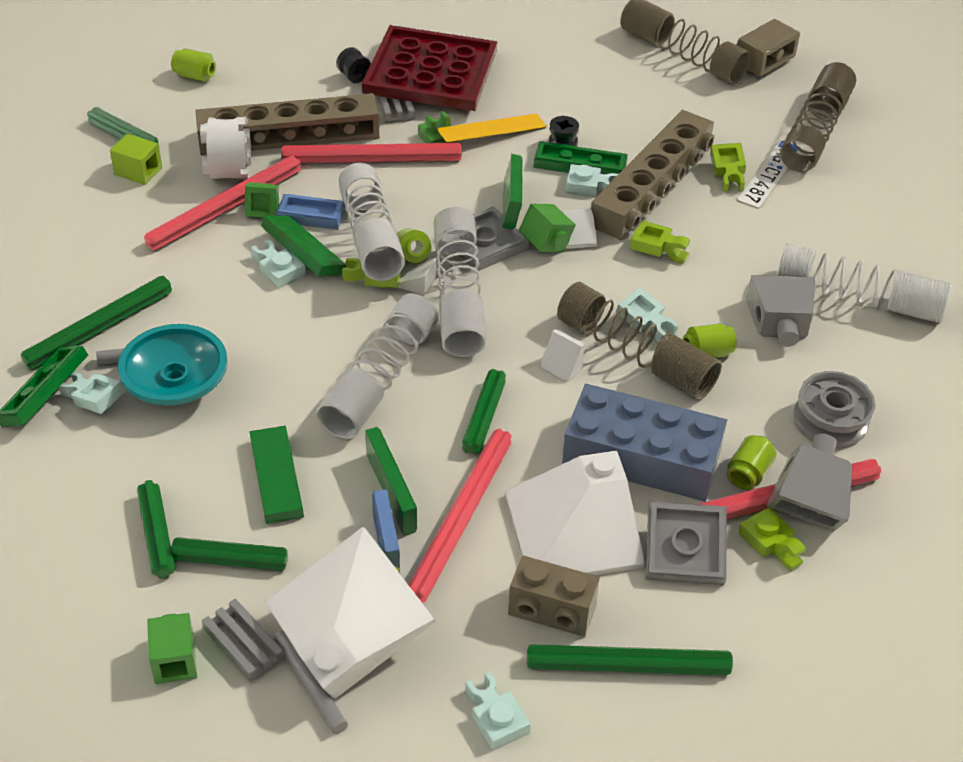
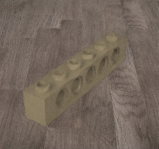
M374 93L195 110L200 155L207 154V145L201 143L200 127L207 123L209 117L215 119L247 117L248 125L243 126V129L249 128L251 151L282 148L284 145H316L380 138L379 113Z
M682 109L591 202L595 229L621 241L630 231H635L641 219L646 214H651L656 203L661 198H666L671 187L683 179L685 172L691 166L694 167L697 164L700 156L705 151L708 152L711 149L715 136L712 134L714 122Z

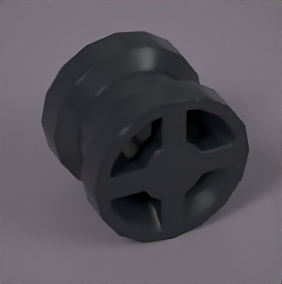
M348 47L341 51L336 60L338 70L353 83L363 82L371 65L370 60L363 56L355 47Z
M557 116L550 121V143L570 146L578 145V137L576 135L579 132V122L575 118Z

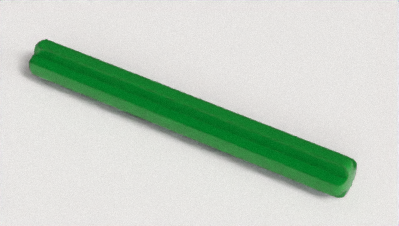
M158 276L22 351L20 354L22 362L29 370H34L44 364L58 348L76 346L170 294L172 291L170 281L165 276Z
M531 644L527 648V666L530 669L729 675L733 668L732 653L728 650Z

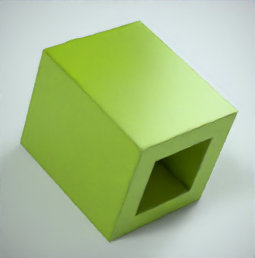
M127 133L110 149L114 175L146 185L162 169L158 143Z

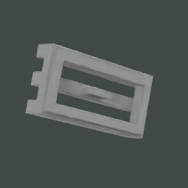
M377 96L386 122L414 119V108L411 101L402 100L406 113H403L399 99L391 98L396 114H391L386 97Z
M236 598L229 602L228 609L224 610L221 607L216 610L214 618L211 619L207 616L201 620L203 629L250 682L284 659L283 649ZM234 617H235V618L243 625V627L253 636V638L263 647V649L270 655L269 657H267V656L261 651V649L251 640V638H250V637L241 629V627L233 620ZM224 625L259 664L253 666L219 627Z

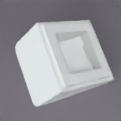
M587 208L562 211L576 224L565 249L596 247L597 237L592 210Z
M428 258L419 263H406L402 270L398 288L425 295L437 276L436 258Z
M555 329L552 332L542 358L541 368L563 381H570L582 369L585 344Z

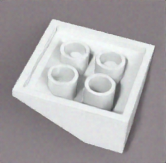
M617 451L579 456L505 491L504 496L521 556H528L595 576L644 568L645 561L629 485Z
M364 526L265 601L308 669L323 690L334 699L342 695L436 622Z

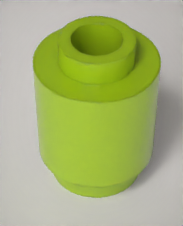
M183 48L173 53L171 69L180 77L207 82L216 72V62L210 53Z
M405 228L397 233L405 261L419 263L429 256L431 241L427 234L412 228ZM413 241H416V246L411 251V244Z
M723 323L689 327L682 338L715 358L726 357L729 353H733L737 345L733 327L725 326Z
M756 435L744 438L728 463L727 477L734 486L743 490H751L762 482L777 457L776 449L771 441L763 436Z

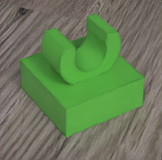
M444 111L440 112V118L434 120L428 115L425 123L418 125V135L425 143L458 142H446L437 130V128L452 126L450 117Z
M248 182L245 185V216L260 218L276 216L279 207V185Z

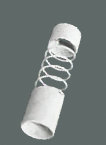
M351 164L341 172L338 181L362 270L372 280H390L402 271L405 260L396 229L390 217V211L387 208V202L384 199L378 174L368 164ZM366 178L375 182L374 185H359L350 193L347 192L349 186L359 179ZM373 187L367 193L352 195L359 188ZM376 204H379V206L374 210H369L365 213L357 212L362 210H368L374 207ZM375 212L382 213L378 218H371L366 221L360 220L365 215Z
M449 207L441 210L433 221L437 253L436 262L438 265L437 275L439 278L438 288L440 291L441 339L443 349L448 354L456 357H469L481 352L487 343L483 300L480 296L482 288L478 283L481 276L477 270L479 260L476 258L478 253L476 246V223L474 215L469 210L462 207ZM454 230H465V232L460 234H447ZM472 248H474L475 250L474 255L469 254L467 252H469ZM441 252L449 254V256L443 257ZM456 255L471 256L470 259L465 261L448 260ZM474 259L476 262L475 268L469 265H458L445 270L442 267L445 261L462 264ZM456 268L473 269L463 274L449 272ZM475 271L477 274L476 280L459 278L447 283L443 279L446 273L454 276H466ZM457 281L473 282L467 286L450 285ZM475 284L478 286L477 293L469 289H464L474 286ZM447 286L457 288L446 294L444 292Z
M786 243L777 276L809 277L816 252L815 249L805 248V246L802 248V246L799 247L795 244L792 245V243ZM828 253L823 254L813 276L816 280L824 262L822 278L823 295H826L830 290L842 263L839 298L843 299L859 267L856 302L859 304L863 300L877 270L873 306L875 308L879 306L894 274L893 289L887 310L894 311V313L897 312L898 314L901 313V315L921 318V320L934 321L938 324L942 322L951 292V282L938 281L934 278L931 279V277H921V275L901 272V270L897 272L894 269L891 271L877 301L880 266L876 265L859 298L863 270L862 261L856 264L842 294L845 257L840 258L825 290Z
M408 293L402 296L384 320L383 326L377 329L374 338L368 341L365 350L358 354L357 361L349 366L348 370L345 371L316 410L317 418L326 431L333 436L343 439H351L356 436L383 399L384 390L391 388L392 378L400 375V366H405L409 363V355L417 352L418 345L424 342L439 321V314L430 300L415 293ZM389 328L391 333L400 341L409 345H415L414 350L407 352L399 342L387 337L385 329ZM383 330L385 337H377L379 332ZM377 340H387L396 351L406 354V361L400 364L392 355L380 350ZM372 342L375 343L376 349H369V346ZM391 342H393V343H395L396 345H398L402 350L398 349V348H397L395 345H393ZM368 351L379 352L386 361L397 365L398 372L394 375H389L382 366L370 360ZM364 353L366 354L368 361L360 360L361 356ZM360 363L371 364L378 373L388 377V386L382 387L374 375L360 368Z

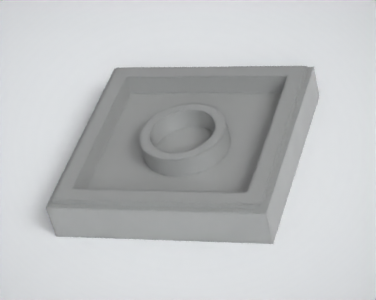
M494 206L473 214L476 223L478 271L529 250L530 241L517 228H514V230L503 228V215ZM454 230L447 234H460L465 232V230ZM474 248L467 253L474 255ZM460 255L464 260L471 258L468 255ZM474 259L466 262L469 266L475 268L476 262Z
M649 501L647 512L646 579L724 585L726 582L727 506Z

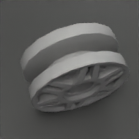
M838 371L815 373L803 382L799 391L798 401L794 408L795 424L801 434L812 442L816 434H827L837 440L835 448H846L856 445L865 437L876 407L874 395L868 386L855 376Z

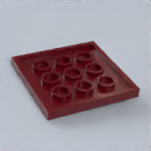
M389 25L362 82V94L374 93V96L451 107L461 111H475L497 52L498 41Z

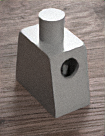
M751 275L746 302L758 333L761 336L778 337L779 344L785 347L794 346L798 343L799 338L808 336L814 310L815 277Z
M816 434L812 447L800 445L789 456L766 507L832 531L837 530L846 523L850 515L852 464L848 460L834 455L837 440L827 434Z

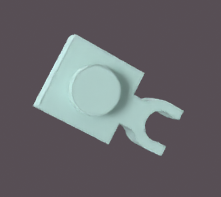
M571 164L566 182V193L596 197L597 191L602 192L618 174L609 173L604 175L601 174V168Z
M270 239L265 240L266 250H259L255 245L251 247L252 258L259 263L260 272L278 288L306 275L305 264L286 248L279 252L276 251L275 245Z
M641 287L618 304L616 313L622 308H628L626 322L629 324L637 316H642L643 322L639 329L640 333L652 324H656L657 332L654 338L658 342L666 334L662 329L669 331L672 335L677 332L679 325L671 318L662 316L665 307ZM625 311L620 314V317L624 318ZM638 319L634 323L633 327L635 329L637 328L640 319Z
M75 371L70 375L73 383H63L59 387L61 395L72 398L75 406L99 414L108 409L125 392L119 380L94 373L89 379H85L81 373Z
M490 671L484 675V683L487 686L485 690L476 689L471 680L465 682V691L473 703L478 704L473 707L472 717L492 750L530 733L531 724L513 694L509 691L499 696L496 692V681Z

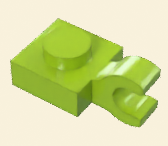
M643 220L630 238V249L657 257L666 252L673 261L684 263L689 256V252L682 250H686L690 239L684 236L672 235V228Z
M769 507L740 523L738 534L763 558L773 553L790 571L803 564V560L798 555L806 551L805 545L794 537L795 531Z

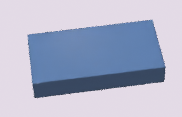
M284 194L276 216L289 215L299 225L338 230L345 213V204L340 200Z
M387 489L373 491V519L378 544L393 566L399 568L400 573V550Z

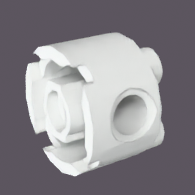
M209 117L207 123L201 125V143L207 145V154L202 156L203 175H210L212 180L220 178L247 179L250 177L251 171L245 170L246 165H251L249 128L243 129V126L248 125L247 117H237L235 119H215Z

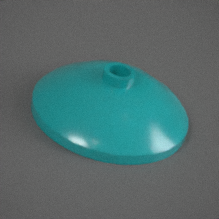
M168 324L149 329L131 340L120 355L118 372L124 388L137 399L156 405H181L197 400L211 392L222 381L227 370L228 360L225 346L212 332L190 324Z

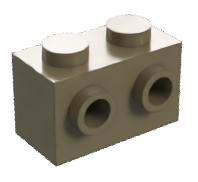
M774 18L746 35L741 36L736 45L749 51L751 56L747 71L761 77L795 57L800 32Z
M522 555L510 584L508 615L586 637L596 608L600 577Z

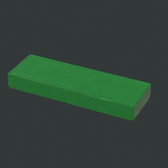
M539 141L533 168L569 173L571 164L601 168V174L604 175L609 173L619 174L627 165L628 154Z
M512 153L504 177L503 228L514 230L522 206L523 158L521 155Z
M289 215L264 216L261 224L263 229L317 276L342 274V269L346 267V264Z
M78 345L58 348L0 409V426L25 425L87 358L89 354L84 347Z
M286 425L249 431L266 524L304 517Z
M378 427L365 430L366 455L382 490L387 489L390 507L402 534L405 536L415 533L417 529V506L381 430Z

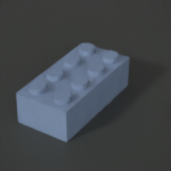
M585 383L565 432L562 464L583 455L617 451L627 481L706 502L722 449L728 419Z

